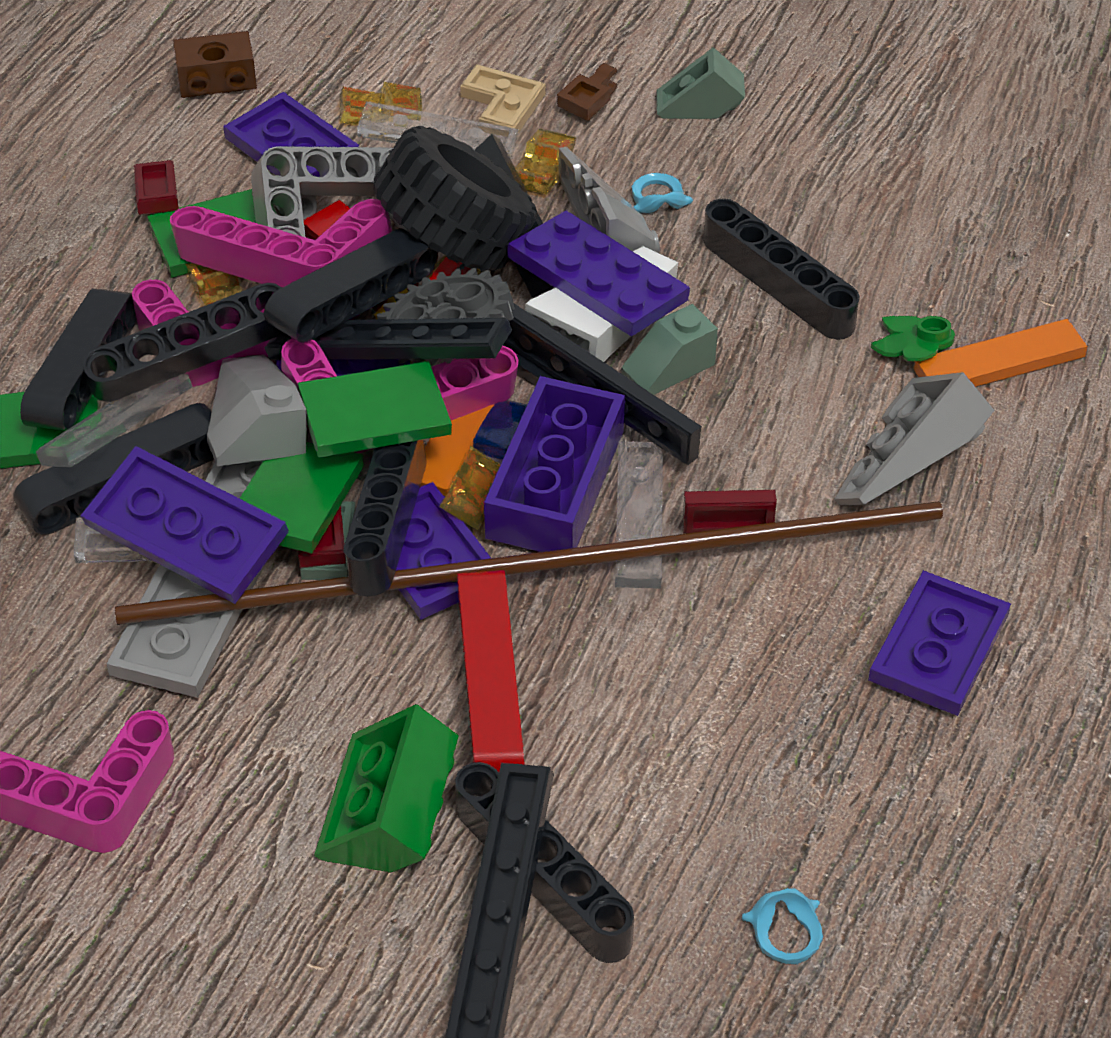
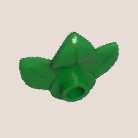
M916 316L882 317V324L889 331L890 335L871 342V348L886 357L903 355L906 361H923L952 346L955 340V333L951 329L950 321L939 316H927L924 318Z

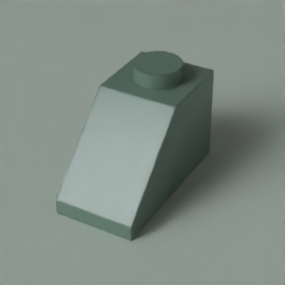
M713 47L657 89V115L662 119H717L728 110L738 107L742 100L745 99L744 73Z
M693 304L657 320L621 367V374L655 395L715 365L718 328Z

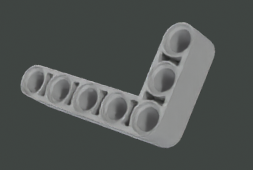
M283 146L269 148L264 152L251 172L256 223L305 237L301 195L375 196L374 176L393 148ZM267 165L277 168L281 177L270 174ZM306 166L316 168L320 177L311 175ZM345 166L354 168L359 178L350 175ZM271 204L282 207L286 216L277 215L272 210Z

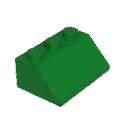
M418 704L412 705L353 733L314 856L321 861L390 873L425 859L431 848V834L435 820L443 805L442 795L447 777L454 765V752L459 735Z

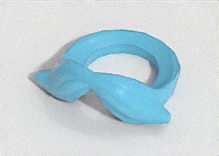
M650 173L643 175L632 185V196L636 203L634 208L639 213L655 212L664 202L675 209L682 208L693 202L692 197L684 195L680 181L668 174ZM651 184L666 185L672 190V192L665 195H648L643 197L641 194L642 189Z
M795 888L766 893L758 900L751 911L742 915L743 921L752 923L756 941L762 953L784 964H799L808 960L818 951L823 941L822 927L815 913V910L820 905V901L809 899ZM781 900L786 903L789 912L796 915L797 920L807 929L810 935L808 946L800 952L785 953L779 951L771 944L768 938L772 917L775 913V903Z

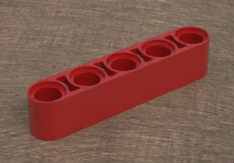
M505 570L457 573L473 763L482 762L489 764L498 772L500 771L501 763L525 765Z

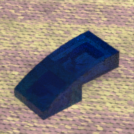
M511 400L495 403L483 420L473 440V453L503 460L527 404Z

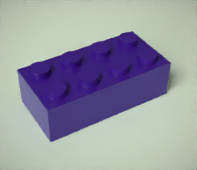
M542 376L539 377L484 501L485 539L539 552L576 548L578 546L624 432L625 395Z

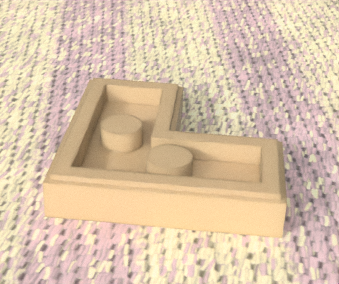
M477 64L460 86L461 97L488 104V107L479 118V129L515 139L546 94L545 83Z

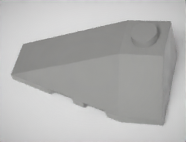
M568 147L559 148V180L576 216L631 251L644 246L659 253L660 244L655 230H649L643 216Z
M265 354L222 359L207 433V442L217 466L285 458L306 453V407L295 384Z
M964 372L912 378L882 416V419L887 424L880 434L875 433L871 435L866 445L871 450L869 456L862 458L854 464L834 500L840 506L865 505L964 444L976 439L984 431V423L995 410Z

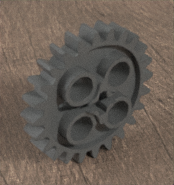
M472 268L465 275L461 274L460 269H456L451 276L447 277L444 272H439L437 279L432 281L424 277L422 278V285L418 287L409 284L407 285L408 293H397L394 295L396 302L385 303L383 305L385 312L377 314L378 319L507 318L509 321L514 318L512 310L515 309L508 284L506 281L502 282L500 275L491 277L489 270L478 275L476 268ZM398 359V362L403 364L411 360V363L414 364L427 360L430 366H433L438 359ZM444 359L447 364L452 361V359Z

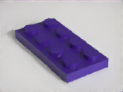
M567 210L508 243V258L631 337L689 300L690 287Z
M137 446L134 447L81 514V518L86 526L236 604L289 532L286 522Z

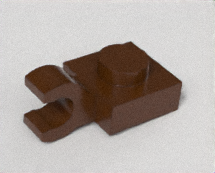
M602 63L589 78L582 74L577 75L557 94V106L589 121L611 100V94L616 90L617 83L610 79L617 73V68Z

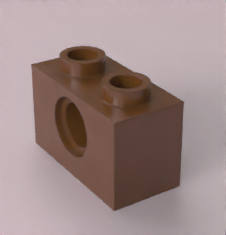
M249 31L173 40L181 98L257 89Z

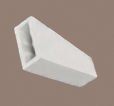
M644 246L633 251L671 276L677 277V261ZM557 288L529 300L525 305V311L603 362L630 337Z

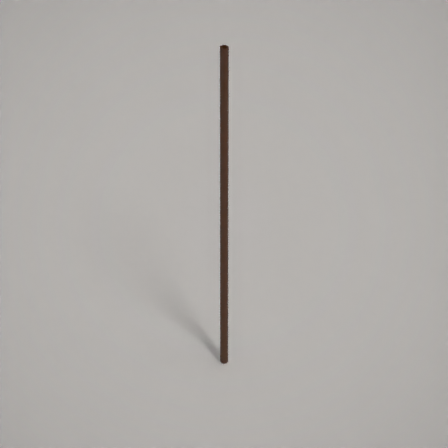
M937 501L396 570L393 582L388 590L457 582V573L505 570V575L939 520L943 518V508L941 502ZM349 577L247 589L236 604L217 594L115 606L117 625L356 595V593L351 589Z

